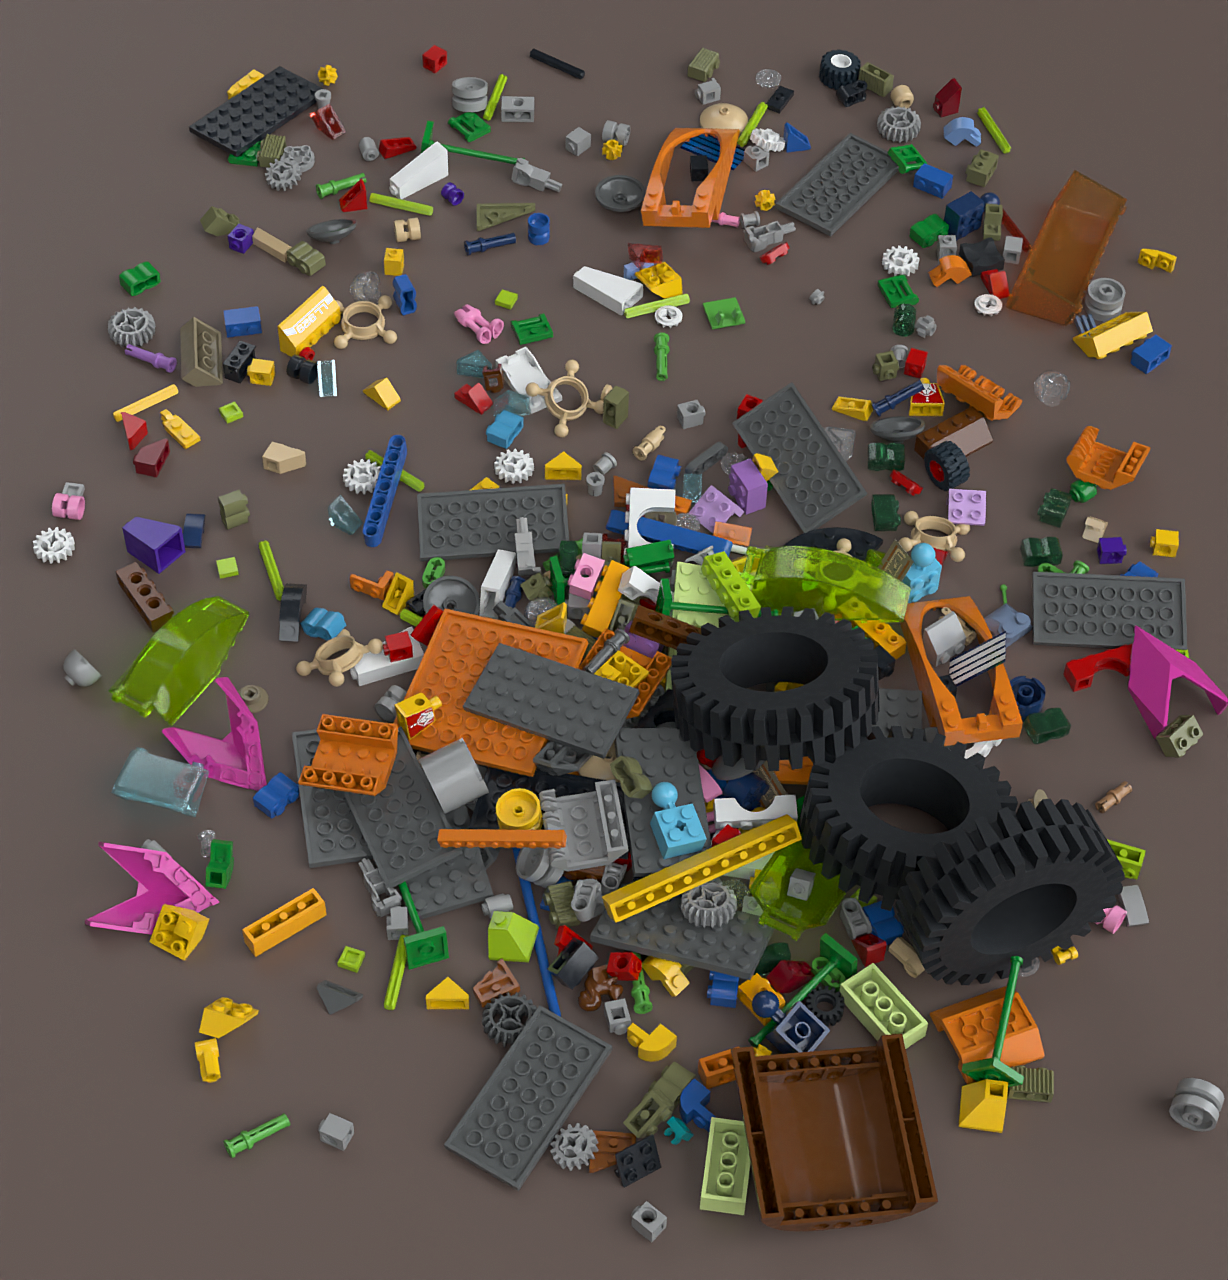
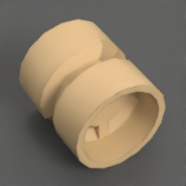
M410 218L407 222L404 220L394 221L397 242L407 241L408 238L411 241L421 239L418 218Z

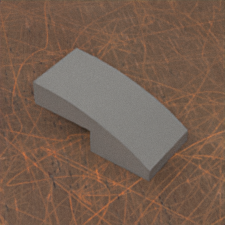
M1138 885L1123 887L1118 897L1120 907L1127 911L1125 917L1127 927L1148 924L1149 919Z

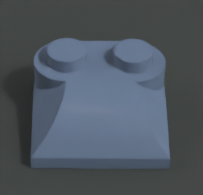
M1007 603L984 618L993 639L1006 633V638L997 642L999 644L1005 641V645L1002 648H1007L1029 633L1033 628L1028 615L1018 613Z

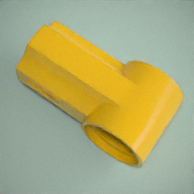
M213 1038L195 1042L197 1060L200 1062L202 1080L208 1083L216 1082L221 1078L217 1040Z

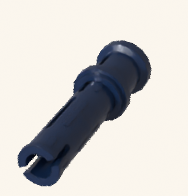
M514 233L488 239L480 237L478 240L470 242L466 240L464 241V249L467 256L479 251L483 253L489 248L516 243V237Z
M919 379L891 396L886 395L884 399L871 404L878 417H880L882 413L895 409V405L925 390Z
M513 576L510 578V587L505 592V604L508 607L514 608L516 603L522 598L521 592L523 589L520 584L526 581L522 577Z

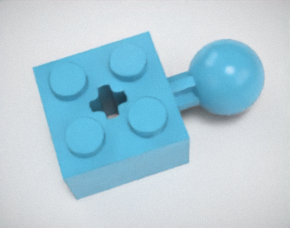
M919 543L911 551V559L914 563L896 590L905 603L916 602L922 597L933 594L938 590L942 565L935 559V550L930 544Z
M660 782L652 790L653 802L658 807L664 809L654 812L650 822L663 859L702 851L707 840L693 803L676 807L675 802L678 798V792L675 786L669 782Z

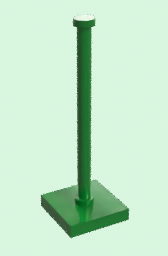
M427 120L421 153L435 143L432 140L433 121ZM441 144L447 152L514 165H516L518 159Z
M553 556L550 557V581L553 584L551 589L554 593V600L556 606L565 602L564 588H566L569 578H565L562 575L558 558ZM668 561L664 562V564L638 567L646 574L663 571L670 573Z
M661 578L655 606L656 612L669 616L671 609L729 615L725 606L672 602L669 579ZM778 609L771 611L772 616H778Z
M406 881L398 884L416 934L403 938L409 970L448 959L449 952L445 927L442 926L424 931Z
M825 933L820 938V957L828 959L829 962L781 1011L785 1013L793 1004L798 1001L801 1002L834 968L839 969L846 979L857 974V958ZM771 1019L754 1037L751 1036L748 1042L757 1048L776 1023Z
M1011 956L1010 958L1011 969L992 1058L963 1064L961 1072L977 1082L990 1079L1008 1082V1087L1023 1085L1024 1076L1000 1061L1019 968L1023 964V959L1019 956Z

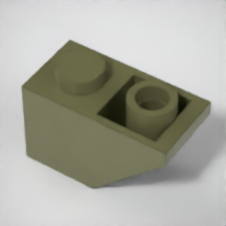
M213 206L200 219L204 230L217 237L231 233L240 224L239 218L236 215L229 214L223 209Z

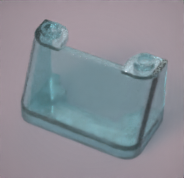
M136 747V750H131L113 785L111 793L126 800L131 799L196 817L209 771L204 769V765L197 762H192V765L148 754V750Z

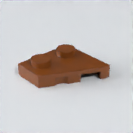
M613 476L614 507H626V493H630V488L649 487Z
M500 959L497 962L498 966L492 972L488 971L483 980L473 987V994L482 1008L487 1003H491L492 997L498 999L499 993L504 997L507 992L510 995L520 992V985L503 959Z
M593 1130L599 1142L596 1145L599 1150L598 1152H593L595 1159H590L589 1173L616 1165L617 1162L614 1154L635 1144L636 1136L633 1133Z

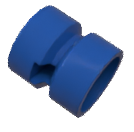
M534 213L528 218V240L534 245H544L550 239V219L546 214Z

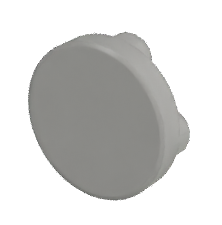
M287 146L284 148L283 159L286 160L289 157L291 161L295 160L296 164H299L301 172H305L313 167L315 157L310 146Z

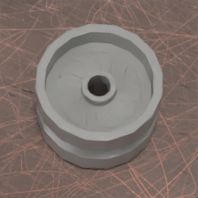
M464 77L454 80L452 83V93L454 94L452 97L453 108L463 112L484 110L487 107L488 101L486 96L488 83L476 77Z
M1110 278L1093 280L1088 286L1084 304L1085 312L1092 314L1093 319L1103 322L1119 316L1126 293L1122 284Z
M523 847L519 852L516 862L517 875L521 879L533 882L542 888L555 885L564 870L550 865L548 849L551 847L546 849L542 847Z
M1185 1078L1179 1081L1174 1094L1175 1097L1169 1109L1171 1117L1183 1127L1203 1132L1214 1129L1225 1099L1221 1090L1202 1079Z

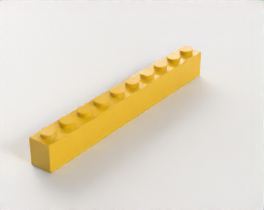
M788 814L783 815L602 896V900L607 914L617 923L800 841L802 838L797 822Z

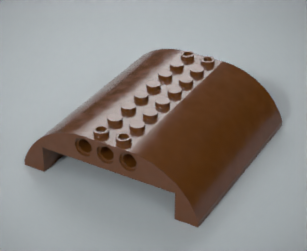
M902 1034L881 1035L876 1046L765 1056H755L753 1046L731 1049L761 1221L765 1225L778 1230L796 1232L868 1226L914 1215L932 1207L938 1202Z

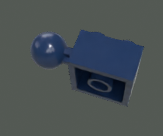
M970 191L947 204L944 221L949 225L948 235H955L957 241L974 230H978L982 224L985 205H1000L999 197L995 193L988 192L979 198Z
M760 991L752 1000V1008L756 1015L762 1018H771L776 1023L765 1037L782 1054L814 1051L830 1032V1029L800 1001L793 1004L783 1013L779 1009L778 997L771 991Z

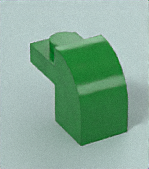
M217 839L211 841L210 862L206 867L205 886L226 889L234 865V857H232L233 841Z

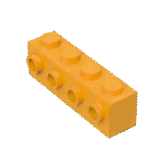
M611 560L609 566H604L601 573L604 576L602 582H597L594 589L597 594L595 598L591 597L587 606L590 608L588 614L584 613L580 624L583 625L582 631L595 638H599L604 629H608L619 603L618 600H620L622 595L618 591L622 575L630 569L629 567Z
M854 595L838 606L837 612H841L843 619L851 622L852 628L855 626L860 627L865 632V637L871 638L874 643V649L881 645L895 659L905 654L907 643L905 639L898 635L889 624L881 620L877 613L872 612L862 600H859Z
M314 888L310 889L242 929L245 944L254 956L257 957L326 916L324 900Z

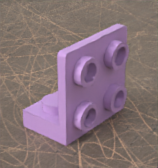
M711 485L690 510L689 515L713 533L715 521L726 522L734 513L741 517L744 511Z
M949 489L946 504L948 505V520L953 524L984 526L986 518V491Z

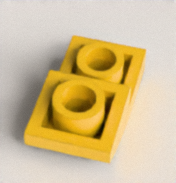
M1141 249L1138 263L1152 270L1157 266L1171 273L1174 270L1177 257L1158 250Z

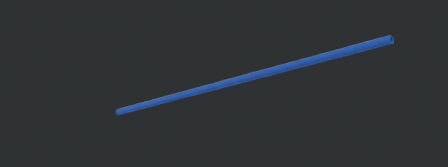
M512 847L516 863L521 848ZM519 877L528 920L539 926L534 947L549 1011L561 1017L552 974L547 970L550 965L531 883Z

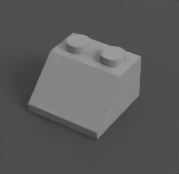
M952 611L924 629L922 640L928 661L934 667H937L941 663L945 664L952 656L958 655L964 650L966 636L955 612Z

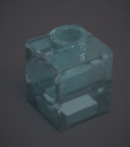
M684 474L683 498L692 500V503H697L702 496V474Z

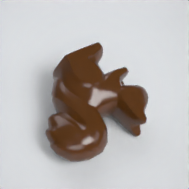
M608 964L592 968L588 972L584 983L585 991H581L578 997V1004L583 1010H598L602 1003V995H608L611 1001L618 1000L622 995L623 986L616 984L618 977H608L606 972Z

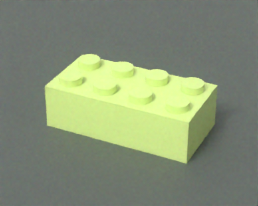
M874 963L840 985L839 992L841 997H844L845 1005L877 1041L881 1035L902 1034L905 1049L925 1037L928 1022Z
M711 1117L700 1209L744 1215L751 1161L743 1121Z

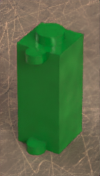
M671 540L627 548L626 554L623 555L624 564L629 568L633 566L638 568L659 565L667 561L670 563L674 562L675 558Z

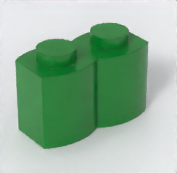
M932 214L923 221L914 224L910 228L909 236L922 248H926L927 246H932L935 241H938V235H948L949 225L937 214Z
M149 262L140 263L134 269L125 270L119 275L120 285L131 296L139 295L146 289H150L161 282L160 273Z

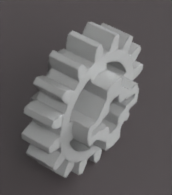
M281 157L280 161L275 159V163H269L270 168H266L267 173H265L267 183L271 185L272 189L276 187L277 191L281 188L286 191L287 187L292 189L293 184L298 185L296 180H301L300 175H302L299 164H296L295 160L291 161L289 157L286 160Z
M579 1123L576 1124L575 1128L571 1124H568L567 1130L561 1128V1134H556V1141L551 1142L553 1149L550 1152L555 1162L560 1164L562 1169L567 1166L570 1171L573 1170L574 1166H577L578 1170H580L583 1163L588 1166L587 1160L589 1158L595 1159L593 1152H598L599 1150L596 1146L599 1142L593 1130H589L587 1125L581 1127Z

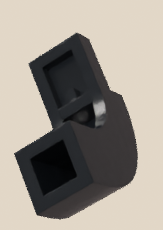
M286 583L284 587L279 614L280 641L299 642L301 612L303 604L306 603L307 584Z

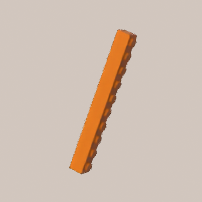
M439 829L437 841L440 847L443 848L542 847L546 849L552 847L559 849L566 847L567 835L564 830Z

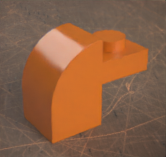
M956 255L940 258L941 264L928 272L936 287L950 278L959 284L972 275L967 263Z

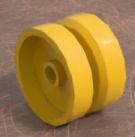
M518 788L505 792L498 799L496 815L499 830H541L543 819L540 801L536 794L529 790Z

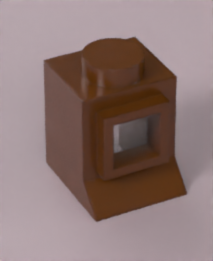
M498 364L497 369L488 370V365L484 366L482 373L486 391L491 390V393L500 392L501 389H504L505 385L502 364Z

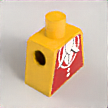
M921 378L920 380L925 390L911 397L909 416H943L945 403L939 385L937 383H929L927 378Z
M419 693L394 705L399 727H402L409 740L435 722L434 710L442 706L438 696L428 700L423 693Z

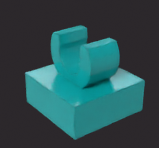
M672 1116L667 1121L670 1128L665 1130L664 1135L669 1137L672 1133H675V1138L671 1141L672 1144L677 1145L682 1139L689 1141L694 1136L681 1119Z

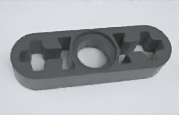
M717 442L687 465L685 473L692 479L697 478L724 458L728 452V447L722 442Z

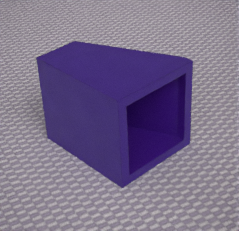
M135 517L122 527L127 552L158 574L186 552L180 526Z

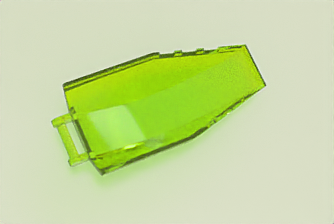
M766 545L764 549L753 546L747 548V559L743 573L740 575L746 584L753 585L752 594L761 608L771 607V611L778 609V615H781L783 607H793V612L803 611L805 608H814L818 618L825 612L834 614L835 621L846 619L848 621L861 620V623H867V620H879V623L904 622L911 588L876 566L851 556L815 547H777ZM754 558H760L756 575H750Z
M220 596L205 598L189 605L172 617L155 633L133 663L108 690L110 693H113L112 701L116 703L121 702L139 712V715L144 718L154 709L172 726L221 671L220 667L223 661L227 659L230 647L235 644V638L238 632H241L249 612ZM127 694L128 696H130V697H132V698H134V699L140 701V702L143 703L144 705H141V704H139V703L133 701L132 699L126 697L125 695Z
M801 840L775 851L749 890L764 911L760 916L758 924L761 926L767 925L792 936V939L798 941L805 930L826 925L846 895L845 891L838 888L840 875L827 880L821 874L823 863L812 864L809 859L810 848L804 849ZM796 868L816 873L812 893L807 901L787 896L790 878ZM772 916V917H774V918H776V919H779V920H781V921H783V922H785V923H788V924H790V925L796 927V929H795V928H792V927H790V926H788V925H786V924H783V923H781V922H779V921H777V920H774V919H772V918H770V917Z

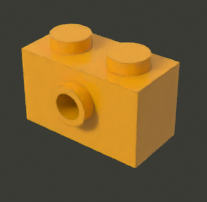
M756 973L752 976L751 980H746L738 986L737 998L765 1026L771 1018H762L755 1014L752 1008L754 996L760 991L773 992L778 997L780 1010L785 1006V1000L779 992L776 993L772 989L766 978H762Z

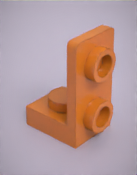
M386 571L377 583L351 574L350 587L373 598L385 600L393 581L394 573Z

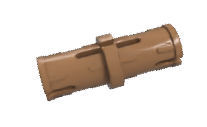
M1124 781L1114 790H1109L1105 797L1095 803L1097 810L1102 807L1099 812L1105 813L1113 805L1119 804L1123 797L1132 792L1131 785L1129 784L1125 788L1128 782Z

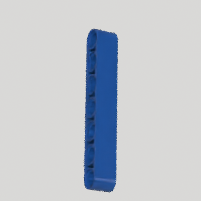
M394 435L389 440L363 526L364 540L369 547H376L382 541L407 456L406 440L402 435Z
M611 510L606 529L625 535V530H628L629 523H625L626 512ZM641 517L637 522L638 533L648 542L656 543L671 540V544H674V549L697 554L699 551L713 545L712 550L714 554L725 551L728 557L732 549L733 543L731 541L644 517Z

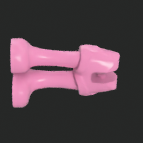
M468 304L454 312L458 322L462 326L469 327L474 331L477 340L482 344H488L491 341V337L496 339L503 330L504 322L501 319H494L490 323L481 316L479 309Z

